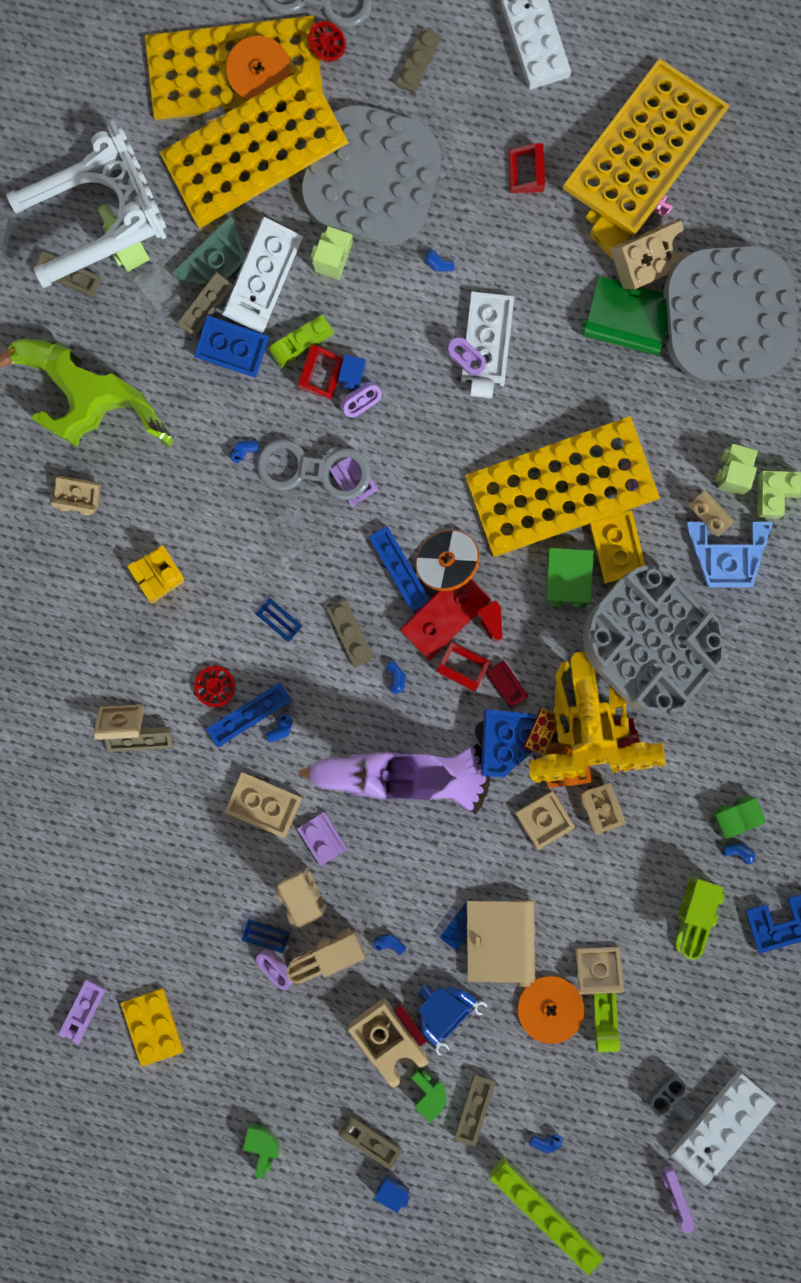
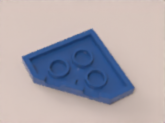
M484 710L481 776L504 778L532 753L523 748V744L537 716L536 714Z

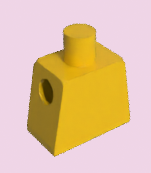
M593 209L590 210L585 218L594 225L591 229L590 237L614 260L610 248L630 239L632 236Z

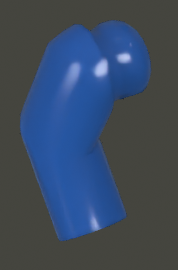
M434 249L426 252V263L434 271H454V260L443 261Z
M258 440L238 442L230 452L231 460L234 463H239L248 452L259 451Z
M392 661L386 666L393 676L389 689L393 694H398L405 688L406 675L396 662Z
M281 715L277 729L266 733L269 743L289 735L293 725L292 718L289 715Z
M744 843L723 845L725 856L738 854L745 864L754 863L755 852Z
M392 934L379 935L373 942V947L377 951L392 948L400 956L406 950V947Z
M558 1134L551 1135L545 1139L532 1135L529 1146L548 1154L558 1150L562 1146L563 1139Z

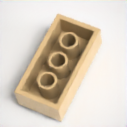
M308 867L284 878L277 885V896L281 903H286L288 907L287 917L291 924H296L297 928L323 915L327 906Z

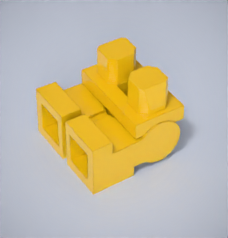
M163 545L137 562L127 566L151 604L184 582L183 575Z

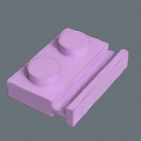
M347 457L336 466L330 468L342 491L354 489L361 480L362 473L359 463L352 458ZM371 477L367 489L360 496L348 500L351 506L356 505V503L379 490L373 478Z
M325 812L298 828L299 833L320 866L347 850L346 845Z

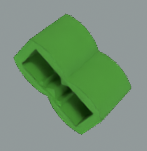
M749 795L737 799V804L733 806L724 804L716 808L717 812L712 815L722 839L731 838L766 823L756 798H750Z

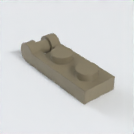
M351 1114L347 1119L346 1127L342 1128L338 1134L350 1144L391 1170L403 1149ZM355 1128L361 1131L357 1137L352 1134Z

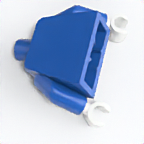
M425 985L418 992V995L424 1001V1004L419 1008L422 1034L432 1045H435L438 1055H442V1052L439 1050L440 1046H445L449 1050L446 1039L473 1010L478 1015H482L481 1012L477 1011V1007L481 1004L487 1007L486 1003L482 1000L476 1001V998L465 990L454 987H447L446 989L439 987L433 992L428 985Z

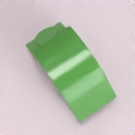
M417 1068L411 1074V1078L424 1093L414 1102V1108L431 1123L445 1107V1086L440 1078L433 1084L431 1082L433 1080L431 1075L426 1070L421 1072Z
M250 1123L243 1150L260 1154L254 1177L263 1179L265 1172L270 1173L273 1159L269 1157L278 1159L280 1145L277 1136L270 1129Z

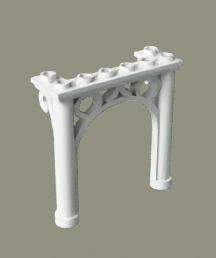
M114 120L107 127L110 133L101 131L92 137L91 144L94 151L87 155L82 162L16 192L13 190L6 193L9 203L16 214L83 183L93 182L106 185L118 195L120 206L118 217L105 235L54 260L34 267L36 276L43 288L52 285V282L149 237L156 235L157 238H166L163 230L166 228V224L161 215L157 216V213L160 211L155 200H150L154 197L149 186L144 187L147 181L143 172L137 171L141 167L136 157H131L135 153L129 142L125 144L124 141L127 140V137L122 127L117 128ZM114 170H122V173L118 177H110V174ZM130 176L133 184L124 185L128 181ZM138 195L140 203L132 202L134 197Z

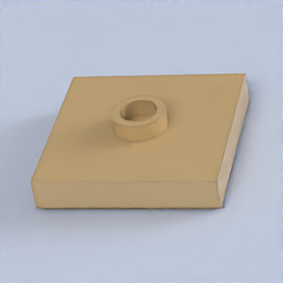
M143 705L99 707L94 729V739L139 737L144 713Z
M553 790L514 812L537 850H540L575 828Z
M620 947L575 949L579 994L624 992Z

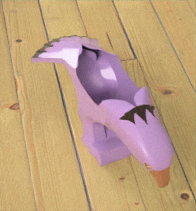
M478 743L473 744L452 758L420 754H351L349 758L321 759L311 767L299 770L300 777L311 780L319 788L347 791L349 796L419 800L450 798L474 815L483 806L490 786V777L481 776L482 750Z

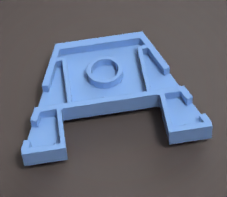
M687 522L686 528L707 588L753 587L773 522L751 523V545H708L707 525L704 522Z

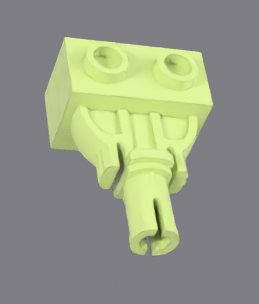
M104 204L98 209L104 221L103 229L105 234L111 229L117 219L108 204ZM141 242L113 254L118 265H124L127 272L150 260Z

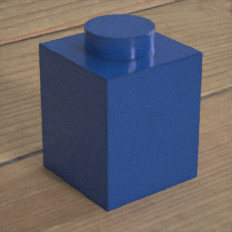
M344 355L338 379L342 388L354 391L355 388L361 386L366 359Z
M385 1175L375 1192L374 1200L398 1214L400 1208L405 1209L410 1200V1196H408L409 1188L390 1176Z

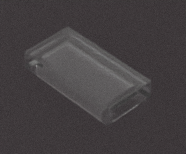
M218 107L202 114L205 125L226 117L223 107Z

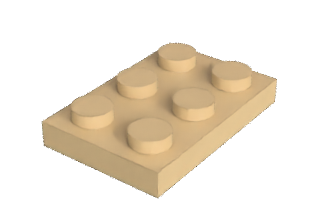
M241 772L224 813L286 838L303 797Z

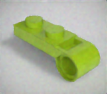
M321 315L275 342L269 348V351L279 366L283 368L286 366V363L291 360L293 362L297 356L309 350L311 344L316 346L334 335V331L325 317Z
M616 993L593 994L597 1053L620 1052Z

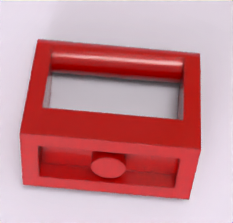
M534 143L508 150L510 193L544 192V143ZM517 155H534L535 182L518 185Z
M311 344L298 383L299 390L332 400L344 358ZM319 356L335 361L326 391L310 385Z
M495 600L477 611L476 617L491 640L497 643L502 638L501 606Z
M451 642L436 673L475 692L490 660ZM451 651L482 666L476 681L444 666Z

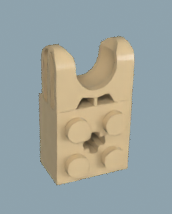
M682 220L668 222L610 248L623 289H637L669 274L679 261L691 254V252L677 254L672 246L674 237L684 230Z
M350 928L344 929L337 933V938L330 940L329 937L317 942L316 948L295 957L287 969L289 980L295 984H300L320 974H323L325 978L366 958V951L356 929L350 931Z
M386 998L380 1000L349 1023V1033L391 1087L395 1088L400 1084V1074L395 1068L397 1060L409 1058L419 1067L429 1064L426 1052L417 1044ZM376 1029H382L384 1030V1033H376Z

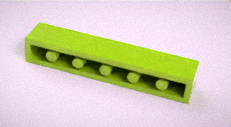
M505 1157L489 1172L490 1180L588 1276L604 1260L601 1251Z

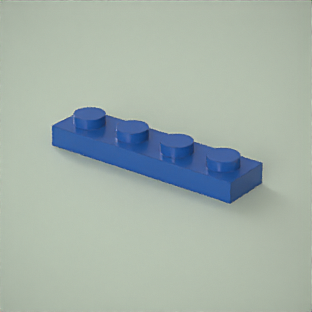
M386 526L369 536V539L411 612H414L421 608L430 598L390 529Z
M280 682L206 730L217 748L292 702Z

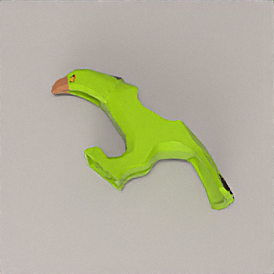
M20 339L13 341L0 354V368L12 364H21L43 370L49 374L52 380L65 393L70 407L65 416L55 419L48 413L41 411L34 414L31 419L74 446L78 447L79 440L85 433L99 427L107 411L127 407L134 408L145 430L159 437L165 448L169 449L173 445V437L156 415L155 410L143 393L112 373L106 376L96 375L77 367L70 359L80 358L71 353V350L64 347L60 341Z

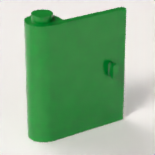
M599 276L588 319L583 318L580 331L584 332V337L659 356L668 322L667 302L664 299V293L643 287L623 289L620 281Z

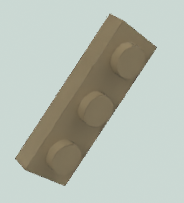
M425 27L422 28L400 73L396 86L416 94L441 42L442 35Z
M42 251L36 266L45 264L57 257ZM80 269L55 282L94 298L102 278L89 271Z
M215 271L179 318L177 324L195 337L205 324L207 315L211 316L234 285Z
M347 600L327 608L354 668L374 659Z
M171 727L141 728L139 737L105 739L107 752L172 749L173 736Z
M474 1073L454 1140L476 1147L495 1087V1080Z

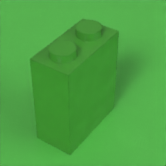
M549 548L545 602H550V606L563 607V603L572 604V608H585V605L591 603L594 551Z

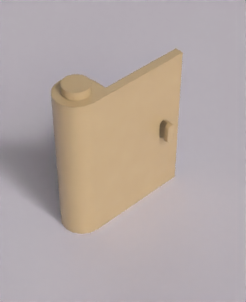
M534 900L467 901L468 982L517 983V986L529 987L532 982H535Z

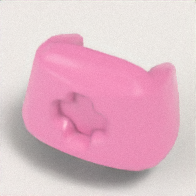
M666 195L653 212L655 214L665 216L673 208L672 204L665 202L667 199Z

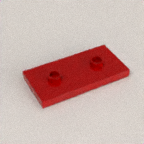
M471 578L466 584L457 589L437 591L399 630L430 661L476 615L477 611L481 610L491 599Z

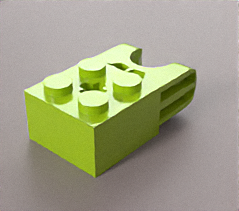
M693 876L689 878L677 918L681 920L675 939L676 949L689 959H697L702 956L711 927H715L718 920V914L716 913L718 905H722L725 897L724 887Z

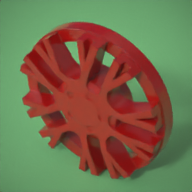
M321 21L314 24L309 30L307 46L309 51L311 50L316 56V59L318 58L319 61L323 60L324 63L337 61L344 54L346 39L343 32L335 24ZM325 26L331 28L330 33L326 32ZM313 32L318 36L317 38L312 36ZM341 40L342 46L337 45L336 41ZM329 52H331L334 57H330Z
M211 666L202 670L194 683L197 698L203 704L210 707H220L227 704L235 693L236 686L232 674L219 666ZM212 670H216V678H213ZM221 671L227 674L222 680L219 679ZM208 672L210 679L205 680L202 675ZM231 680V683L223 684V681ZM199 681L207 682L206 686L199 685ZM225 687H232L230 694L224 692ZM206 688V694L201 696L198 689ZM223 693L227 699L223 700L219 694ZM211 694L212 696L210 697L208 702L205 701L207 695ZM218 696L220 703L213 704V697Z

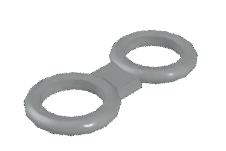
M262 0L270 11L280 15L293 14L304 6L322 9L325 17L331 23L341 28H353L360 25L368 18L372 9V0H363V7L356 16L342 18L332 11L330 6L331 0H296L288 5L276 3L274 0Z
M287 439L275 440L264 447L257 460V469L261 480L269 488L277 491L290 490L298 486L305 479L321 482L324 490L334 498L352 500L360 496L367 489L371 479L370 466L367 459L360 452L350 448L338 449L330 453L323 460L306 457L303 449L295 442ZM282 448L291 450L298 459L296 474L286 482L273 480L267 472L266 465L271 453ZM349 457L359 463L362 477L354 489L340 491L331 484L329 471L336 460Z

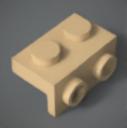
M58 475L55 483V496L51 501V506L57 507L60 511L74 510L82 515H91L99 506L101 483Z
M706 490L688 505L718 537L735 522Z
M611 782L581 793V804L588 812L589 826L596 835L626 824Z

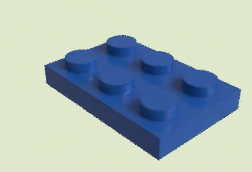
M207 315L194 357L257 378L270 337Z

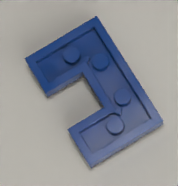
M801 894L787 897L793 917L792 920L773 924L767 904L745 910L757 953L760 954L801 942Z

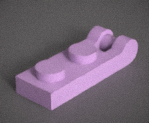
M86 979L58 1035L63 1038L68 1037L73 1040L72 1043L79 1045L107 988ZM72 1024L79 1027L77 1032L70 1029Z
M671 1165L663 1167L665 1175H662L661 1178L665 1188H670L673 1196L669 1197L673 1210L679 1211L678 1224L683 1232L691 1233L694 1230V1223L675 1171Z

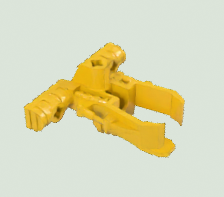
M585 651L574 653L571 658L577 707H569L563 685L566 682V674L570 669L568 660L561 663L555 676V707L553 712L557 722L558 742L562 746H571L572 754L567 756L549 754L536 758V760L529 759V773L532 781L541 783V780L548 782L564 780V777H569V779L575 778V776L586 777L587 766L605 763L610 764L612 773H617L618 770H624L625 772L633 768L635 770L653 768L656 765L664 767L666 760L663 742L658 744L639 742L625 748H618L617 741L628 737L630 734L626 714L627 702L609 685V704L599 703L595 669L589 662ZM618 708H622L621 726H615L612 718L617 716ZM560 716H566L568 723H570V732L566 734L564 726L561 724Z

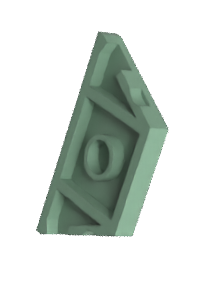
M230 216L172 275L177 279L201 287L205 286L215 271L227 280H230L240 270L246 256L233 217Z

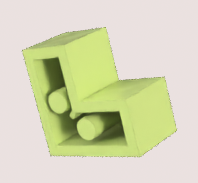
M329 226L326 233L322 232L318 246L314 245L311 253L312 265H314L316 273L340 280L353 243V234Z
M732 444L728 449H724L721 458L724 465L722 470H718L715 482H718L717 489L739 495H744L749 491L757 469L754 467L758 451Z
M762 471L758 475L757 518L779 519L785 515V497L801 498V472Z

